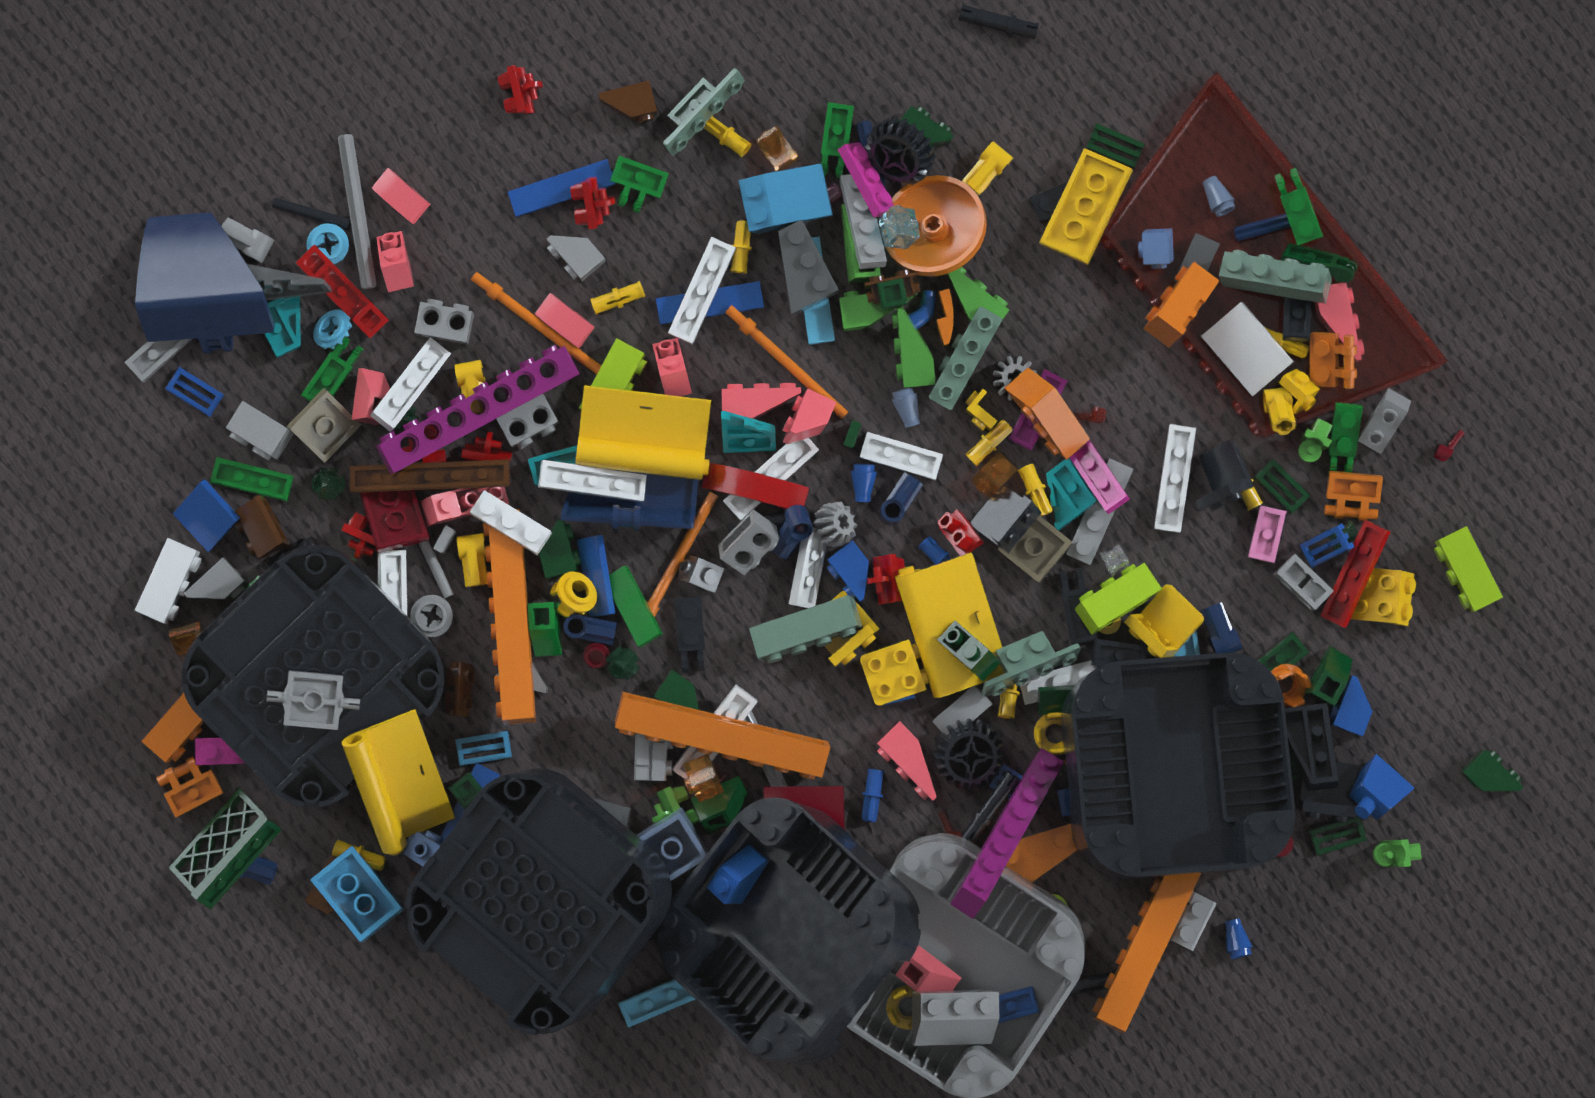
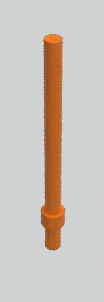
M478 272L473 275L471 281L485 290L489 298L493 301L498 300L560 348L565 346L569 355L597 375L602 365L503 292L504 288L496 282L494 284Z
M733 305L727 309L725 313L740 326L739 330L746 336L749 334L806 388L835 401L836 404L833 412L841 420L848 411L756 327L757 324L750 317L747 319Z
M710 491L696 514L694 528L688 529L651 598L647 602L654 618L660 609L658 605L719 497Z

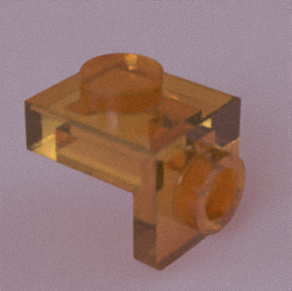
M778 126L764 131L761 136L756 138L761 152L776 172L784 170L799 160L796 152L784 138Z
M999 451L979 470L971 481L981 493L990 498L1018 469Z
M200 622L169 630V638L177 656L186 654L195 638L203 631Z

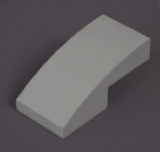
M975 685L932 722L941 732L948 735V725L955 729L958 727L956 721L960 720L964 726L968 718L974 721L992 703L987 697L983 696L982 691Z

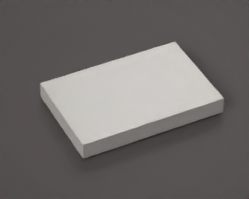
M1240 302L1201 336L1252 397L1294 362L1243 302Z

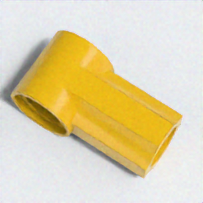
M994 141L984 150L978 158L977 164L962 180L978 196L983 193L996 175L999 176L1005 166L1009 165L1013 160V157Z
M481 360L455 364L457 383L459 388L461 387V392L465 398L475 394L473 388L485 382ZM476 400L472 401L470 405L471 411L474 414L482 413V404Z
M1284 387L1263 389L1265 413H1269L1273 431H1276L1279 435H1288L1296 426L1292 409V394Z
M484 533L457 536L458 553L460 560H462L465 587L488 585Z

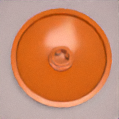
M940 175L927 176L914 185H905L892 197L896 211L891 215L882 217L881 234L889 255L904 270H910L911 273L917 272V275L921 276L944 275L965 265L981 247L987 226L984 207L975 191L966 183L956 178Z

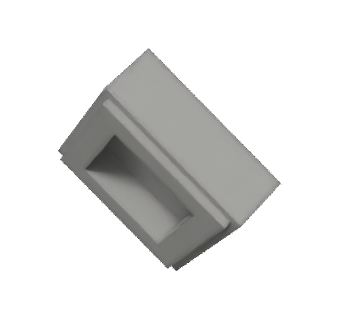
M445 526L433 549L442 554L446 553L456 535V531Z

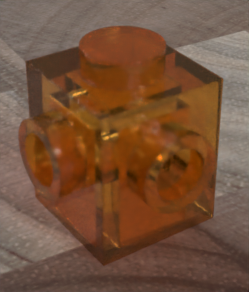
M708 754L683 764L688 776L684 780L689 794L695 793L699 802L724 792L717 771Z

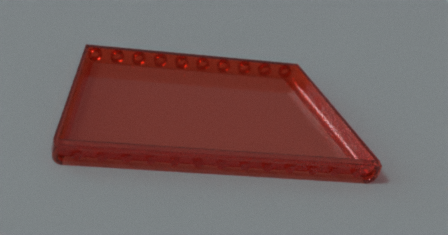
M1216 72L1207 80L1115 209L1100 241L1108 251L1113 249L1118 256L1116 259L1118 265L1125 272L1129 269L1135 277L1132 280L1134 285L1140 292L1145 290L1151 297L1148 300L1150 305L1157 308L1163 302L1160 296L1168 286L1172 288L1175 286L1176 283L1173 282L1174 277L1182 264L1195 233L1220 244L1207 271L1217 278L1219 282L1205 303L1198 309L1194 319L1185 327L1186 331L1182 335L1184 340L1181 343L1190 354L1194 352L1200 359L1198 365L1207 375L1211 373L1217 380L1214 385L1222 395L1227 393L1233 400L1231 406L1239 416L1244 414L1249 420L1247 426L1256 437L1261 435L1265 438L1277 432L1273 431L1269 413H1265L1263 389L1283 388L1279 381L1285 374L1295 369L1304 372L1310 379V339L1309 342H1301L1309 346L1306 357L1300 358L1286 352L1294 362L1252 397L1201 336L1240 302L1246 305L1264 327L1282 334L1284 297L1223 287L1219 273L1225 251L1241 250L1251 256L1258 257L1260 254L1272 256L1275 260H1281V256L1289 243L1297 245L1291 227L1241 241H1236L1233 232L1235 227L1286 213L1280 198L1281 193L1275 175L1281 174L1283 176L1288 193L1297 190L1290 175V169L1294 167L1219 73ZM1212 176H1217L1218 180L1235 199L1233 202L1235 209L1221 217H1217L1215 213L1211 212L1202 184ZM1301 176L1300 179L1303 187L1307 189L1323 237L1300 246L1338 254L1350 260H1355L1358 264L1353 280L1347 283V288H1352L1354 303L1351 304L1352 313H1356L1358 316L1359 329H1356L1358 340L1362 339L1364 355H1361L1362 360L1354 363V368L1357 369V378H1354V388H1344V378L1338 377V386L1336 387L1317 386L1320 390L1314 397L1316 399L1315 404L1308 411L1302 410L1294 414L1296 425L1333 411L1336 402L1353 403L1436 370L1448 361ZM1172 228L1174 260L1167 264L1166 268L1153 269L1151 264L1143 265V258L1139 257L1138 252L1139 242H1142V232L1146 229ZM1333 276L1331 277V278H1332L1331 284L1342 283V282H1337V281L1333 278ZM1311 301L1310 333H1329L1317 318L1314 302ZM1338 354V367H1344V355ZM1292 395L1294 406L1297 402V399Z

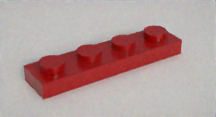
M1364 520L1353 544L1354 547L1351 548L1332 589L1333 592L1330 594L1320 615L1321 617L1341 627H1347L1391 531Z

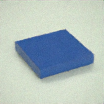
M206 480L201 481L173 513L207 552L212 551L240 520L238 514Z

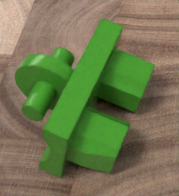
M1317 419L1313 422L1310 429L1302 432L1299 438L1302 443L1299 446L1298 454L1303 461L1310 463L1319 459L1322 451L1327 449L1332 441L1327 436L1333 425Z
M670 786L657 792L661 803L654 805L658 815L651 818L652 822H658L680 808L678 803L688 799L684 786L675 788ZM694 809L685 812L692 825L699 821Z
M1408 839L1383 840L1374 848L1373 858L1382 867L1411 866V860L1422 858L1420 844H1409Z

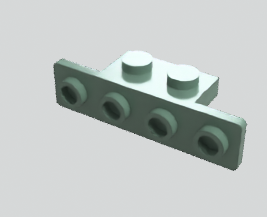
M736 68L716 88L706 79L702 78L667 115L678 126L663 142L664 147L672 156L682 151L695 133L700 132L712 115L718 113L723 108L724 103L741 89L745 80Z
M983 307L978 308L964 335L959 333L951 347L955 348V351L951 358L946 356L938 370L942 371V374L929 395L930 400L948 410L953 409L1002 321L1001 317Z
M1043 631L996 650L995 656L1001 662L1000 665L1005 674L986 681L982 694L984 697L989 695L997 696L1015 684L1016 686L1024 685L1034 676H1045L1061 665L1069 666L1077 660L1081 648L1076 643L1055 652Z

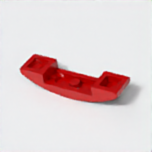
M315 244L295 262L308 276L324 279L331 286L332 292L326 294L369 338L389 321Z
M709 463L708 475H704L701 486L703 489L774 505L786 510L793 505L805 506L809 487L715 463Z

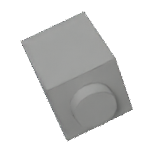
M221 558L184 595L190 599L229 600L232 597L235 600L246 590L244 585L247 581L226 558Z

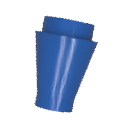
M874 464L853 465L851 475L856 502H871V494L877 471H874Z
M1233 919L1226 921L1227 954H1230L1231 959L1252 955L1251 948L1253 947L1241 924V920Z

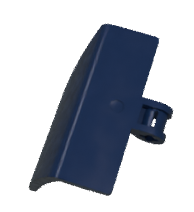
M211 212L159 216L147 219L139 259L135 306L148 342L198 338L203 352L207 354L212 353L213 350L231 352L233 349V336L274 332L275 325L263 289Z
M629 472L647 475L643 502L594 495L588 496L570 492L564 500L561 511V520L612 524V529L631 527L639 531L640 525L693 529L696 517L698 479Z

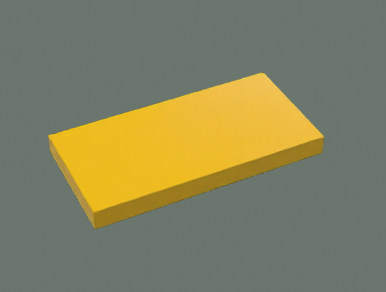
M1084 148L1040 239V245L1088 265L1133 171L1132 168Z

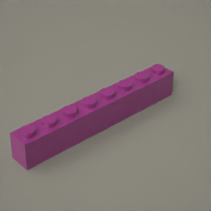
M1043 748L1039 750L1026 769L952 899L951 906L972 919L976 916L988 899L1064 761Z

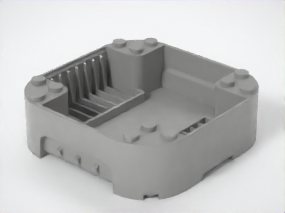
M938 833L925 837L922 836L908 844L896 857L894 864L889 870L911 891L917 901L920 914H918L919 929H921L918 946H921L961 977L954 990L998 991L999 994L1033 986L1039 1013L998 1023L992 1044L913 1046L912 1030L902 1029L896 1025L893 1026L886 1011V1004L890 994L896 988L907 985L895 976L905 962L899 960L847 1027L942 1090L959 1097L980 1098L1000 1091L1014 1079L1080 978L1084 965V934L1078 918L1064 902L1005 866L988 899L973 919L951 906L952 899L981 848L960 836ZM905 997L899 1002V1010L905 1016L912 1015V997Z

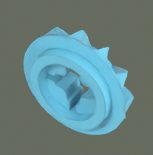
M321 224L315 227L308 236L307 250L314 244L317 247L324 244L325 234H327L331 242L339 243L332 246L331 255H329L325 248L320 247L319 249L333 264L343 261L349 248V240L346 233L334 224Z
M332 310L324 314L314 328L313 338L316 344L323 349L331 348L333 350L336 344L343 345V338L349 336L348 330L352 328L349 322L350 317L341 310Z

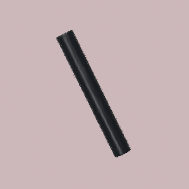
M274 198L272 208L334 224L342 228L348 229L351 220L349 218L279 198Z

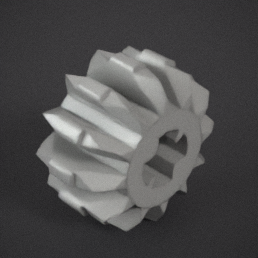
M1009 356L1007 357L1008 366L1001 361L997 364L1003 372L993 371V376L1001 378L994 381L993 386H1003L998 391L1000 396L1006 391L1005 387L1011 382V379L1008 380V375L1012 376L1014 372L1020 375L1027 367L1031 366L1032 363L1030 361L1022 366L1020 365L1022 357L1018 356L1016 364H1013V359ZM1008 393L1007 400L1011 401L1012 397Z
M842 502L827 503L814 513L816 520L812 524L817 527L815 534L821 536L820 543H827L828 547L843 546L856 536L854 529L858 525L853 521L856 515L850 514V506H844Z

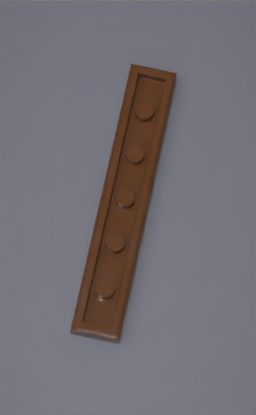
M509 460L412 463L393 474H390L385 464L349 466L351 493L510 487Z

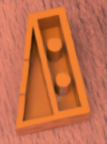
M1193 262L1188 268L1183 266L1174 277L1177 280L1173 288L1171 286L1166 288L1160 296L1163 302L1159 308L1154 306L1145 317L1148 323L1143 329L1168 348L1186 331L1185 327L1194 319L1198 309L1205 303L1219 282L1217 278L1196 262Z
M1027 367L1005 387V390L1021 408L1022 413L1033 423V428L1037 434L1047 441L1045 446L1053 455L1060 454L1067 460L1090 440L1056 388Z
M1071 824L1022 838L1006 866L1030 882L1035 881L1077 851L1072 837Z

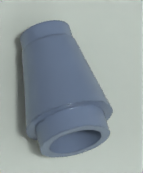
M1212 176L1202 183L1211 212L1215 213L1217 217L1226 215L1235 209L1233 203L1235 199L1218 180L1217 176Z
M913 387L893 392L894 399H892V402L905 428L920 424L917 392L914 393Z

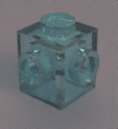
M900 205L892 206L878 219L884 247L907 249L920 238L919 224L914 209L903 208Z

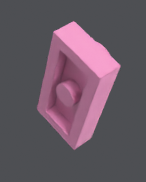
M1259 506L1248 558L1275 563L1286 511Z

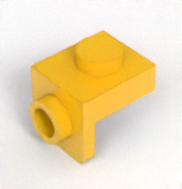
M1295 369L1285 374L1279 381V384L1297 399L1292 408L1294 414L1302 410L1308 411L1315 404L1316 399L1314 397L1320 389L1310 381L1304 372Z
M984 389L980 393L974 391L965 403L969 406L966 412L973 417L971 422L982 431L986 428L990 431L997 423V420L978 405L987 394Z

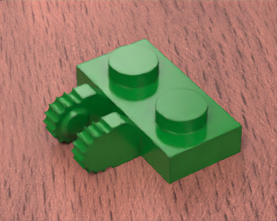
M618 156L610 181L623 185L617 206L624 207L631 188L639 191L633 203V211L639 213L646 194L661 198L669 173Z

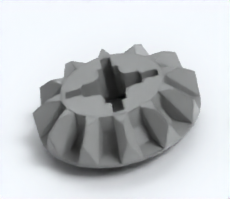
M426 595L415 602L410 617L427 637H437L444 634L452 625L453 611L450 604L444 598L437 595ZM435 605H437L436 615L442 621L433 620L429 627H427L428 618L421 611L431 612Z

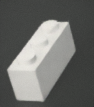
M167 538L135 611L164 624H168L169 620L174 621L180 608L177 606V602L180 596L185 597L184 593L191 584L187 580L191 572L195 573L201 563V558L198 557L200 552Z

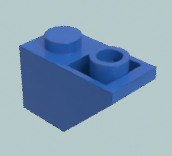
M852 540L827 559L830 564L827 570L835 580L841 578L846 585L843 590L847 595L857 599L860 603L864 600L869 561Z
M1349 676L1339 703L1331 707L1329 718L1332 719L1331 726L1362 737L1373 711L1358 677Z

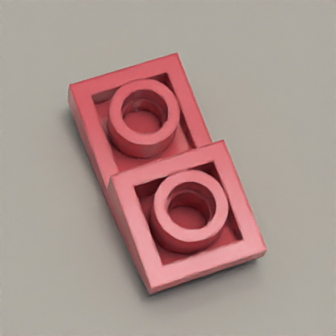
M389 168L386 169L372 187L379 196L412 224H415L430 206L427 200Z
M551 293L535 313L537 317L578 348L581 347L595 328L579 313L569 308Z

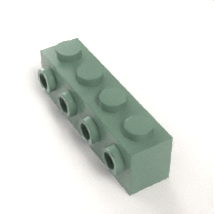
M1241 250L1224 252L1219 273L1223 287L1324 304L1327 302L1332 281L1329 268L1322 264L1311 263L1310 265L1300 264L1299 261L1294 259L1275 260L1272 256L1260 254L1258 257L1251 256Z
M847 595L751 627L749 630L757 658L764 662L767 661L769 664L782 660V656L792 653V655L802 654L807 651V647L813 645L817 647L826 646L832 643L831 639L839 636L842 639L853 637L857 634V630L863 629L855 599Z

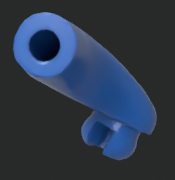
M923 291L918 308L908 314L917 329L929 322L934 316L936 292Z

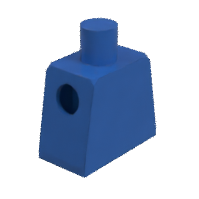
M1376 754L1361 768L1350 792V797L1358 804L1355 808L1357 816L1367 819L1371 815L1374 819H1379L1415 787Z

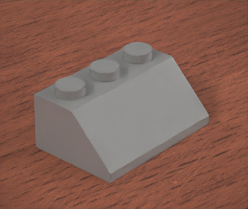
M912 991L913 1046L992 1044L999 1021L998 991Z

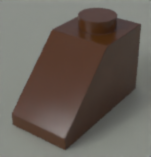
M649 80L598 93L602 104L631 121L638 120L639 124L654 120L653 116L658 115Z

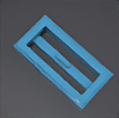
M508 731L455 739L459 766L512 757ZM501 737L504 740L503 743L462 749V744ZM505 748V753L470 759H464L463 754Z

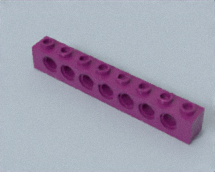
M554 345L542 351L544 357L535 361L531 357L520 363V370L511 373L509 369L495 376L498 381L489 386L486 381L473 388L475 394L467 398L462 394L450 400L449 402L452 406L442 411L439 406L426 413L428 419L419 423L416 418L403 425L405 431L398 435H395L394 431L379 438L381 444L377 445L376 448L390 474L407 467L579 375L566 347L563 346L558 349ZM542 364H547L551 367L552 374L549 378L541 375L540 366ZM519 376H524L528 379L529 386L527 390H521L517 386ZM496 388L504 390L506 394V399L502 403L494 398ZM474 400L479 401L483 406V411L480 415H476L471 411L470 405ZM449 413H455L459 416L460 423L457 427H452L448 424L447 417ZM427 425H431L436 429L437 435L433 440L427 439L424 435V428ZM403 438L412 440L413 449L411 452L402 450L400 442Z

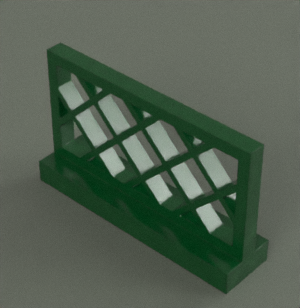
M239 788L171 864L169 869L187 887L195 900L212 909L282 829ZM243 799V811L235 813V806ZM258 815L257 820L249 827L250 816ZM242 818L241 829L233 830L234 819ZM222 821H227L226 831L217 833L219 824ZM241 835L240 839L231 847L232 836ZM225 838L224 848L215 850L216 839ZM209 841L208 851L199 853L203 842ZM223 855L222 859L213 867L214 857ZM207 858L206 869L197 870L198 859ZM187 861H191L190 871L182 873L179 869ZM205 875L201 883L195 887L196 877Z

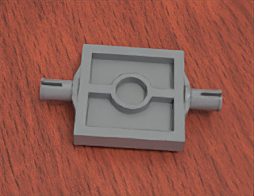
M289 670L288 684L284 692L269 690L267 692V702L283 703L285 711L284 725L338 730L339 716L343 708L359 710V705L354 704H360V699L344 698L342 691L343 675Z

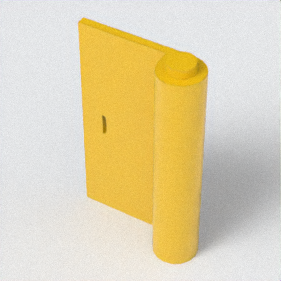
M584 385L575 465L702 480V476L708 475L710 460L704 458L711 400Z
M971 552L922 570H914L913 566L898 570L899 575L895 577L934 698L959 692L1005 674L999 664L983 682L937 640L954 621H957L994 655L996 650L1002 648Z
M415 709L355 732L343 739L342 746L383 853L392 856L398 855L406 847L407 837H410L412 834L415 835L417 831H425L455 818Z

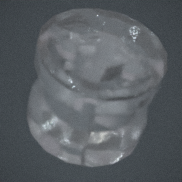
M1119 544L1114 545L1113 549L1108 552L1103 551L1099 553L1111 576L1116 575L1117 570L1121 568L1126 569L1130 566L1128 558Z

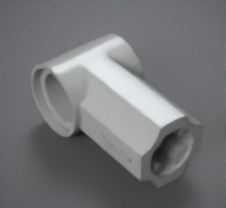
M227 218L221 226L234 246L242 251L241 253L256 259L259 263L264 261L274 239L255 229L251 230L230 218Z

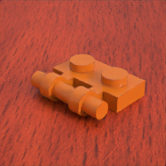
M1310 333V381L1316 386L1336 387L1338 386V377L1344 378V388H1354V378H1357V369L1354 368V355L1357 354V345H1354V335H1344V344H1338V333ZM1338 354L1344 355V367H1338Z
M1329 471L1326 497L1328 499H1336V504L1325 505L1324 515L1334 516L1335 519L1352 517L1358 518V521L1367 519L1377 520L1378 509H1369V502L1380 503L1383 476ZM1345 501H1360L1359 508L1346 507Z
M194 756L187 758L185 763L176 768L170 767L166 769L164 774L156 777L161 787L170 783L173 788L164 793V796L175 818L224 794L214 771L211 769L202 773L200 767L203 765H196ZM192 772L194 778L181 785L179 777Z

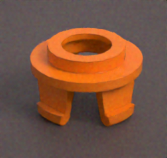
M1282 664L1275 667L1271 673L1277 681L1290 676L1293 682L1291 689L1288 692L1282 693L1284 707L1292 708L1305 705L1303 699L1304 691L1306 688L1312 687L1309 677L1300 668L1292 664Z

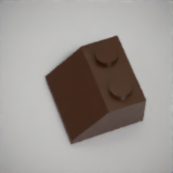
M258 495L235 511L240 517L236 526L241 533H246L249 539L246 545L253 557L257 555L262 560L290 546L265 497Z

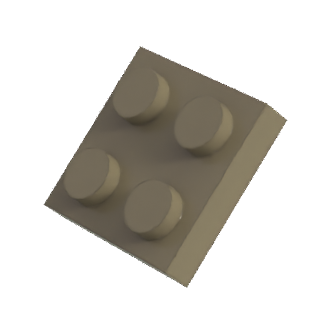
M323 388L287 427L325 463L361 424L358 421L351 420L352 415Z
M1039 515L1009 554L1000 547L998 551L1039 584L1073 543Z

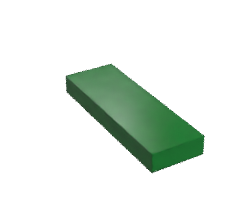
M216 457L210 483L288 502L294 476Z
M624 565L611 573L609 577L613 600L637 646L642 648L663 633L628 566Z

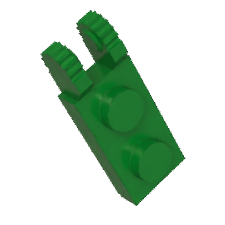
M828 102L821 148V164L824 177L828 173V156L839 158L835 172L836 178L840 179L841 175H843L844 161L838 149L844 144H849L854 106Z
M1293 168L1290 169V175L1297 190L1288 193L1285 180L1281 174L1275 175V179L1281 193L1280 198L1299 246L1323 237L1307 189L1303 187L1297 169Z
M344 337L342 340L343 345L338 344L334 351L329 353L301 396L311 402L324 388L334 397L352 371V366L363 352V348L360 346L354 348L350 357L345 362L339 356L348 347L350 339Z
M1335 403L1330 436L1332 441L1328 450L1330 455L1328 475L1329 471L1337 470V456L1346 457L1344 472L1352 473L1353 459L1356 458L1361 425L1362 405Z

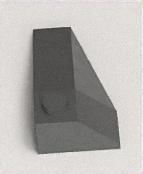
M247 264L263 289L266 301L332 292L331 286L321 278Z

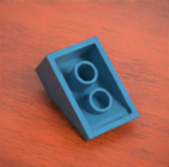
M822 164L771 172L739 180L749 232L760 234L788 227L800 220L805 223L832 216Z
M353 846L310 879L360 942H365L406 909L387 884Z

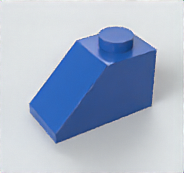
M747 845L719 867L707 888L724 904H742L769 860L752 845Z

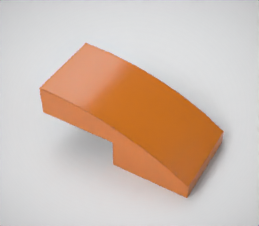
M949 289L939 291L938 293L945 315L944 318L936 320L943 348L949 346L953 330V304Z

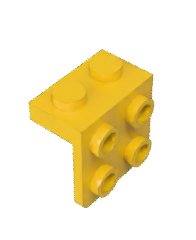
M1374 568L1351 619L1408 626L1413 614L1411 599L1416 588L1414 574L1402 570Z
M1169 584L1165 585L1141 614H1130L1124 623L1130 628L1129 632L1138 640L1142 639L1148 645L1147 650L1153 656L1164 658L1173 657L1202 624L1204 617L1183 595Z
M842 591L832 600L847 596V593ZM856 601L863 629L857 630V634L850 638L842 639L839 636L831 639L832 643L825 646L832 654L828 659L834 666L841 662L845 666L857 656L854 651L860 645L866 648L876 639L873 634L879 630V627Z
M906 640L861 656L860 662L876 705L880 706L926 690L925 685L929 684L925 669L920 670L916 660L920 659L916 643L911 645L910 640Z

